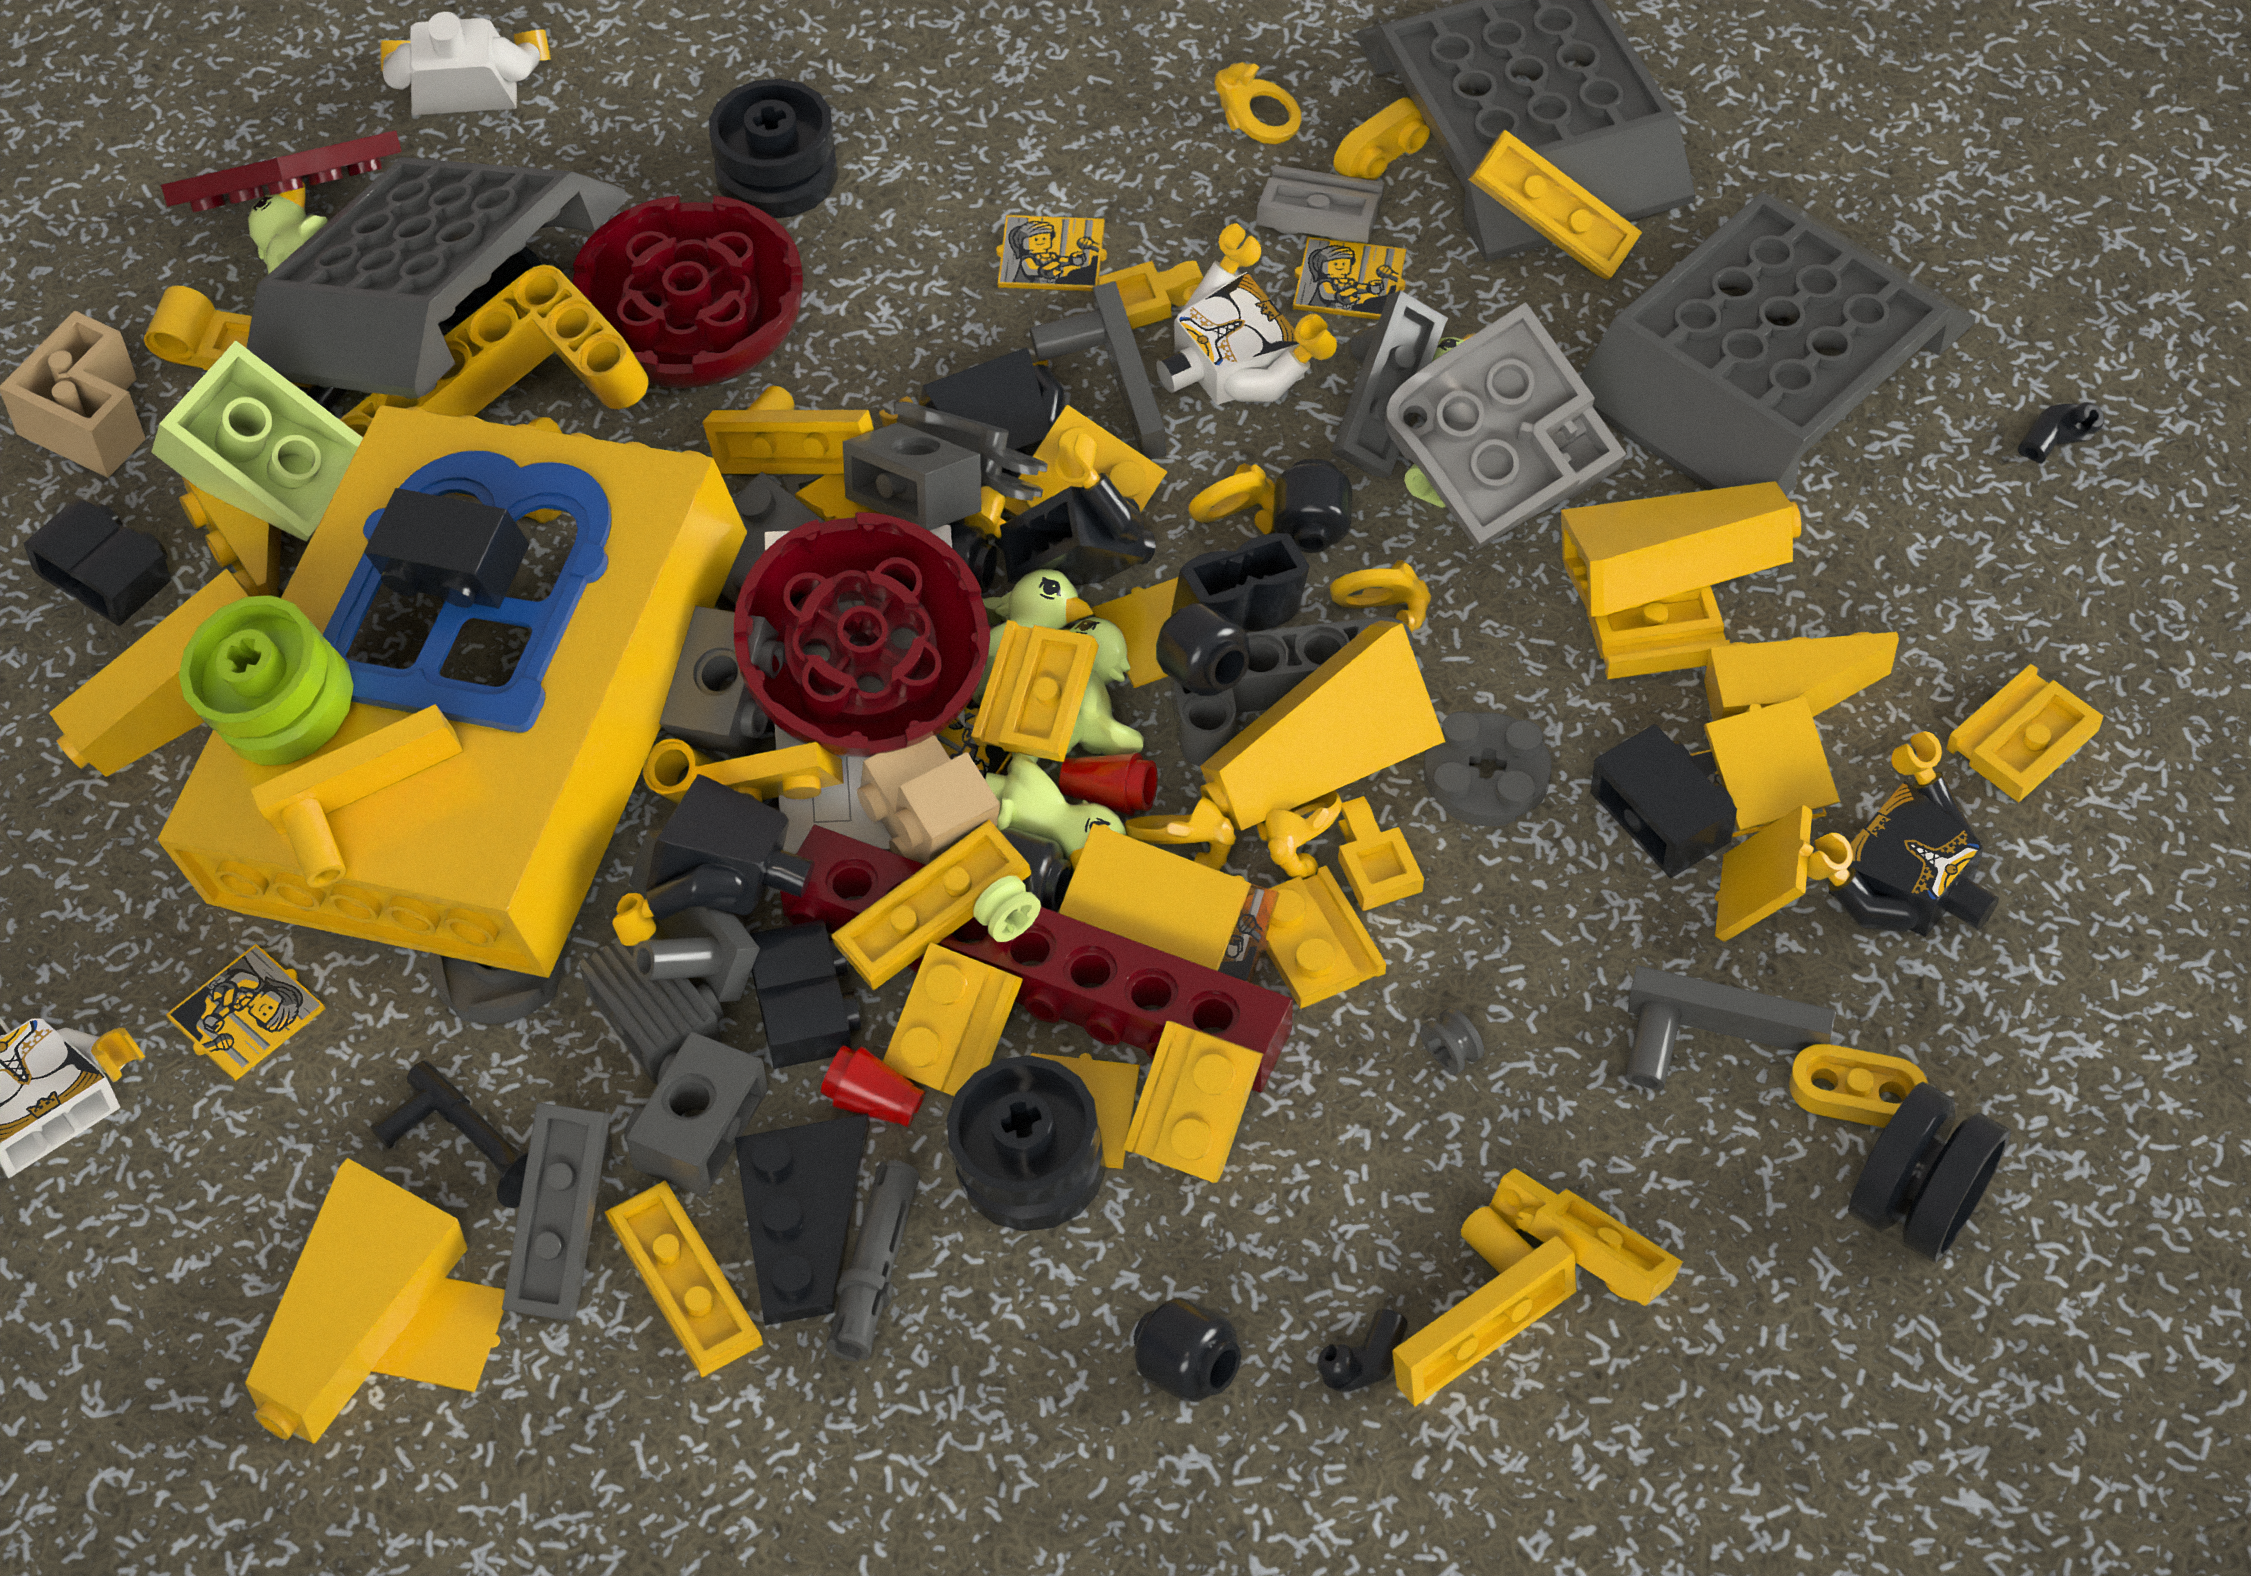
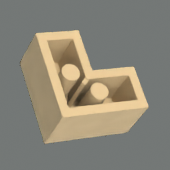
M75 310L0 385L1 396L17 435L107 478L146 439L130 393L126 391L137 380L121 332Z
M935 735L908 748L876 754L863 761L861 785L857 788V795L868 818L873 823L881 820L892 839L889 840V847L892 853L927 865L986 821L990 820L995 826L997 825L1000 803L968 752L950 759Z

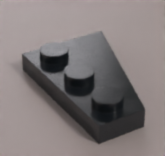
M868 1113L735 1137L765 1326L834 1313L837 1285L842 1273L850 1219L860 1178L861 1161L869 1131L870 1121Z

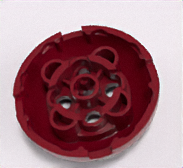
M675 195L654 199L627 209L596 230L582 246L573 263L575 273L572 284L624 338L648 376V384L666 388H698L715 385L734 379L757 367L788 336L799 313L803 295V273L800 255L793 239L785 228L773 217L753 205L713 195V203H681L680 196ZM648 301H657L661 305L657 308Z
M855 512V517L835 519L819 523L818 519L812 520L789 531L776 540L759 557L746 576L738 596L734 615V647L740 674L749 693L764 714L780 729L804 744L817 742L832 754L848 757H872L876 754L908 748L934 735L936 736L948 727L968 705L978 688L985 670L990 645V625L988 624L987 612L981 597L982 590L969 566L959 554L945 541L917 524L901 518L870 512ZM846 601L864 602V605L851 607L844 613L838 607V603ZM751 615L765 617L779 633L776 641L784 643L785 662L775 679L766 676L758 665H754L751 662L748 636L753 632L754 623L752 617H750ZM908 628L916 634L917 637L913 638L909 649H901L893 644L891 635L895 630ZM864 642L869 646H866L864 644L863 647L854 645L853 643ZM819 643L828 648L830 657L825 661L820 655H805L803 651L808 645ZM775 654L772 660L774 672L779 669V661ZM872 676L882 682L884 689L876 693H868L860 690L857 682L861 678Z

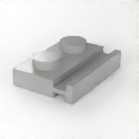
M1274 165L1272 177H1269L1257 206L1256 225L1274 228L1276 231L1284 234H1297L1301 232L1326 236L1338 241L1368 243L1378 216L1379 205L1382 203L1384 182Z

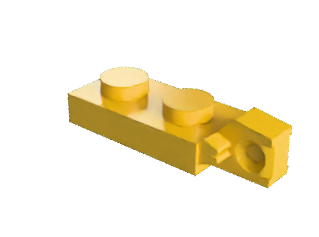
M1516 1168L1502 1177L1489 1204V1207L1514 1230L1522 1229L1524 1232L1527 1231L1544 1243L1557 1235L1575 1252V1263L1604 1280L1608 1289L1617 1296L1637 1301L1643 1306L1648 1305L1672 1284L1683 1263L1677 1257L1567 1188L1557 1195Z

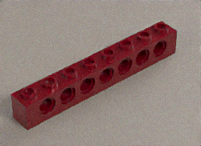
M814 824L796 855L815 861L813 873L802 898L780 891L784 916L788 917L793 925L823 919L827 932L833 934L926 865ZM861 896L859 899L847 900L850 897ZM1041 907L1032 925L1012 940L997 942L988 933V926L982 925L973 917L936 944L1022 978L1023 981L1014 1002L1024 1005L1025 1009L1035 1018L1048 1023H1055L1059 1019H1063L1084 1027L1085 1031L1100 1043L1117 1045L1122 1041L1145 1050L1152 1060L1154 1059L1166 1021H1173L1204 1032L1202 1030L1209 1027L1223 1029L1224 1031L1219 1033L1207 1034L1263 1054L1251 1090L1262 1093L1292 1032L1293 998ZM969 939L981 940L976 943H963L964 941ZM925 953L908 965L915 973H918ZM1027 961L1041 962L1032 966L1022 965V963ZM1086 983L1101 984L1100 986L1095 988H1085L1081 986ZM1147 1005H1158L1163 1007L1161 1009L1153 1011L1141 1009L1142 1007Z

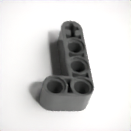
M1373 617L1248 632L1246 634L1249 638L1250 655L1247 672L1238 684L1215 696H1199L1171 678V701L1179 746L1183 756L1190 763L1200 767L1236 736V713L1268 710L1369 625L1380 620L1397 623L1403 622L1392 617ZM1403 623L1412 648L1413 635L1409 627Z

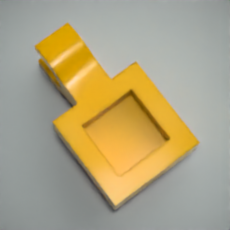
M1149 261L1099 276L1098 285L1116 281L1131 329L1171 318V304L1178 307L1186 305L1202 281L1203 275L1196 261H1186L1160 273L1157 272L1153 261Z
M1364 796L1341 803V812L1345 819L1338 821V825L1347 844L1339 846L1338 861L1362 912L1423 892L1424 877L1400 828L1397 827L1381 832L1370 805Z

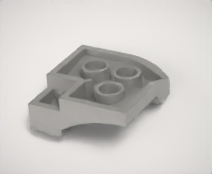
M1526 302L1449 350L1400 385L1389 399L1384 418L1387 433L1406 460L1413 461L1422 471L1477 550L1546 509L1569 498L1572 499L1619 470L1627 455L1592 405L1595 397ZM1409 413H1418L1424 418L1425 424L1419 428H1412L1405 423L1404 416Z

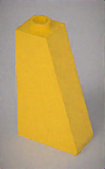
M1776 481L1562 509V559L1565 570L1590 616H1604L1793 562V538H1799L1801 535V517L1796 502L1788 500Z
M227 568L49 712L64 733L56 740L58 745L79 768L82 769L90 763L107 777L205 722L184 699L179 671L184 649L197 628L221 607L245 597H253Z
M1380 620L1369 625L1200 766L1206 784L1200 787L1202 797L1204 796L1214 802L1222 815L1230 819L1234 829L1241 831L1265 821L1267 812L1272 809L1290 810L1445 742L1403 623Z
M349 1158L343 1162L336 1173L245 1382L258 1409L254 1416L264 1428L284 1440H288L293 1433H296L309 1442L316 1443L371 1373V1369L467 1251L468 1248L457 1218Z

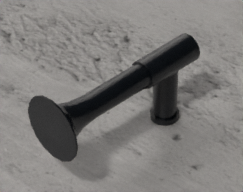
M421 1061L415 1064L408 1073L407 1082L417 1093L379 1123L375 1122L370 1127L373 1133L390 1149L395 1145L394 1142L436 1110L448 1123H453L498 1170L501 1177L496 1191L498 1201L504 1207H518L521 1200L528 1152H522L507 1142L470 1105V1101L429 1061Z

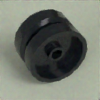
M784 79L756 80L733 89L717 102L709 117V134L712 155L715 159L717 187L723 197L753 205L775 219L794 217L814 209L831 194L838 179L831 109L820 93L800 82Z
M1031 1055L1005 1058L975 1072L955 1094L947 1117L949 1148L956 1166L959 1185L973 1209L996 1225L1020 1231L1054 1228L1079 1216L1097 1196L1106 1169L1103 1142L1094 1098L1080 1076L1058 1061Z
M1922 1081L1904 1099L1874 1145L1851 1196L1848 1213L1871 1228L1882 1232L1896 1224L1912 1203L1903 1227L1904 1245L1937 1264L1947 1254L1982 1199L2005 1153L2011 1136V1130L1978 1112L1963 1120L1947 1141L1956 1117L1954 1098Z

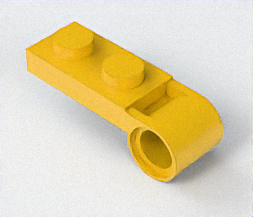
M170 286L165 290L144 336V343L153 354L163 360L199 367L208 371L235 341L247 348L252 316L215 310L212 302L202 293L185 286ZM291 382L295 386L307 388L312 386L311 384Z
M666 739L651 748L643 766V776L646 784L653 791L677 805L698 774L713 779L740 793H750L761 803H763V800L776 798L779 795L789 799H809L820 795L821 788L844 784L842 759L825 750L817 742L715 762L682 740ZM689 765L686 777L677 784L679 774Z

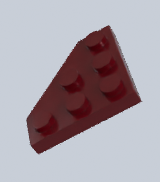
M395 130L162 184L161 188L167 207L190 202L192 212L194 213L226 205L223 196L226 193L229 195L231 204L264 197L262 185L265 184L268 186L269 194L274 195L304 188L302 183V176L304 175L308 176L311 186L344 178L341 167L346 165L349 176L382 169L380 157L401 153L402 151Z

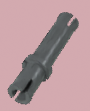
M888 1160L887 1165L881 1162L877 1166L873 1189L864 1213L852 1262L849 1269L841 1274L837 1285V1294L840 1296L839 1307L826 1342V1347L830 1353L847 1361L859 1362L860 1358L867 1360L870 1357L879 1316H881L882 1309L888 1307L891 1303L894 1288L890 1282L891 1273L899 1252L912 1198H914L916 1187L920 1180L918 1171L901 1161Z

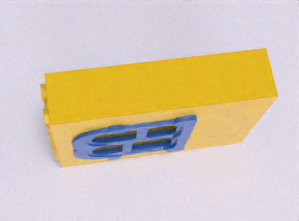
M380 405L281 599L294 603L348 663L354 685L350 710L332 738L313 754L290 764L262 766L241 758L215 730L212 731L157 839L205 903L252 916L413 950L432 952L446 957L549 978L661 728L659 724L695 606L714 609L747 535V530L714 458L691 450L681 453L651 448L639 442H627L624 444L594 439L583 433L567 435L542 431L527 424L511 426L485 422L480 418L470 415L454 417L430 413L419 407L403 409ZM395 488L436 496L454 494L477 498L483 505L507 509L515 522L527 513L539 509L569 513L576 520L578 531L575 543L551 594L545 600L533 602L505 597L499 609L478 604H472L469 608H463L445 601L416 662L411 667L395 669L347 659V652L382 584L380 573L368 559L364 550ZM477 618L532 629L531 637L514 673L505 685L493 687L449 679L440 675L441 668L460 628L468 619ZM436 704L455 730L463 752L326 814L325 817L346 868V874L339 881L325 887L313 888L308 886L288 833L280 835L258 811L250 788Z

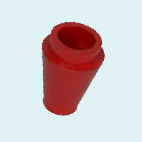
M1139 752L1078 758L1067 757L1062 763L1059 776V787L1062 795L1073 796L1076 799L1086 800L1089 803H1096L1130 816L1134 815L1135 810L1149 811L1155 801L1158 785L1156 763L1153 760H1144Z
M843 1045L837 1052L825 1075L820 1094L833 1099L832 1107L861 1115L868 1113L869 1117L894 1124L898 1123L909 1128L914 1120L913 1114L919 1111L924 1101L926 1091L915 1087L912 1082L863 1046L855 1051Z

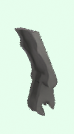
M895 402L894 414L898 415L897 422L979 453L981 487L989 486L1000 494L1020 500L1033 501V496L1042 498L1043 489L1041 487L1002 473V467L1018 473L1038 475V471L1047 472L1048 464L1042 460L1006 448L1008 430L910 402Z

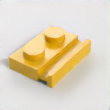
M1711 585L1604 616L1591 617L1588 610L1586 612L1600 658H1603L1605 662L1607 680L1707 666L1710 647L1730 644V640H1726L1724 635V623Z
M1007 620L971 734L975 743L978 746L987 747L988 744L1002 747L1004 751L1019 752L1029 756L1064 762L1099 648L1095 638L1092 635L1034 625L1033 628L1019 626L1017 622Z
M2032 664L2028 665L1950 734L1946 748L1952 754L1959 751L1970 760L1968 766L2018 803L2099 731L2104 717L2055 680L2048 683L2037 675L2038 668Z
M1327 865L1318 868L1317 874L1303 880L1301 876H1298L1264 890L1256 916V921L1263 931L1257 927L1254 930L1261 935L1260 942L1300 1009L1359 985L1360 982L1372 977L1386 974L1385 960ZM1254 895L1245 899L1242 907L1244 914L1249 913ZM1254 921L1250 924L1252 928L1255 926Z
M930 942L883 1062L904 1077L955 1096L958 1090L975 1072L990 1065L1023 979Z
M1166 1021L1123 1150L1142 1155L1155 1162L1212 1183H1217L1224 1170L1263 1054L1207 1033L1185 1027L1179 1023Z

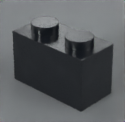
M395 488L364 553L380 573L382 583L398 594L415 596L419 592L439 596L458 607L469 608L472 604H478L499 609L530 544L507 509Z
M1656 724L1651 725L1595 758L1590 793L1670 879L1731 842L1737 813L1732 797L1722 785L1712 783L1700 771L1683 744L1676 740L1672 741Z

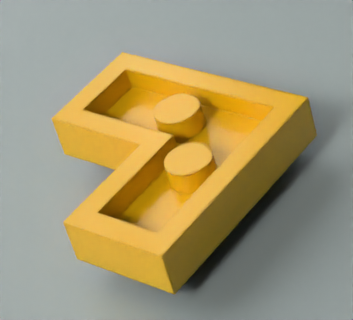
M1066 405L1032 456L1048 464L1047 472L1038 471V475L1021 473L1018 479L1041 487L1043 489L1042 498L1033 496V501L1006 496V504L1003 510L1016 517L1070 486L1082 487L1081 482L1072 483L1065 481L1055 471V461L1061 442L1064 441L1073 450L1077 435L1080 433L1089 435L1097 443L1098 450L1093 464L1094 470L1097 474L1105 473L1123 497L1134 499L1139 505L1140 513L1167 471L1069 405Z

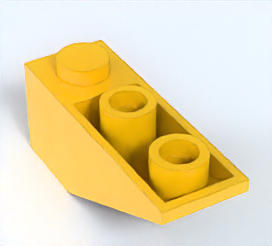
M182 476L187 494L179 497L180 503L195 529L206 525L210 531L209 534L205 535V539L219 566L223 568L232 564L236 570L233 575L253 596L272 595L278 597L281 529L200 490Z
M1858 632L1849 636L1813 639L1796 637L1787 641L1750 644L1734 642L1725 646L1710 647L1704 684L1712 720L1717 721L1745 713L1748 707L1754 703L1761 705L1763 708L1805 695L1812 717L1891 674L1899 641L1898 633L1872 634L1869 632Z

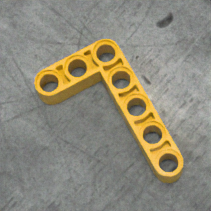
M540 265L523 273L444 336L455 365L437 381L436 387L431 392L419 399L372 393L339 420L361 437H364L380 405L403 409L419 407L430 413L454 417L464 415L475 416L554 352L557 353L602 404L608 408L623 409L637 403L645 395L648 387V376L624 338L572 282L556 267Z

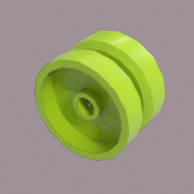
M272 595L245 597L218 609L195 631L184 649L179 671L183 697L189 705L241 758L262 766L290 764L316 752L338 731L350 710L354 688L349 665L294 603Z

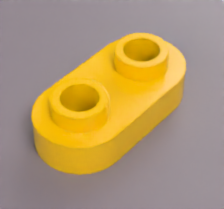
M1408 97L1401 98L1352 130L1343 139L1335 153L1333 162L1335 171L1341 176L1374 181L1383 174L1388 163L1405 152L1413 154L1420 150L1429 137L1430 129L1413 100Z
M1816 1044L1805 1048L1795 1058L1789 1079V1089L1796 1103L1810 1113L1885 1128L1902 1103L1884 1102L1880 1098V1094L1883 1092H1893L1904 1101L1916 1085L1922 1081L1928 1084L1924 1073L1915 1064L1902 1058L1831 1044ZM1820 1078L1829 1080L1835 1089L1828 1091L1817 1088L1812 1084V1081Z

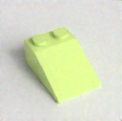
M235 341L161 421L151 453L200 490L307 542L316 531L363 437L239 342Z

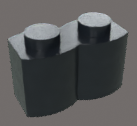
M75 498L23 543L31 567L38 576L69 596L77 598L82 604L117 626H121L171 581L166 563L168 555L158 539L148 532L142 531L139 534L130 528L124 527L119 517L103 504L95 506L83 499Z
M1273 533L1255 537L1242 544L1235 552L1214 551L1199 555L1188 561L1180 569L1171 615L1178 609L1191 603H1205L1246 630H1265L1280 626L1292 619L1299 611L1310 565L1291 535L1285 533Z
M820 919L749 934L760 948L751 972L773 1069L835 1057L843 1045L851 1048L850 1032L861 1030L858 1006L854 991L841 993L838 977L848 975L846 958L834 945L833 939L828 938L824 920Z

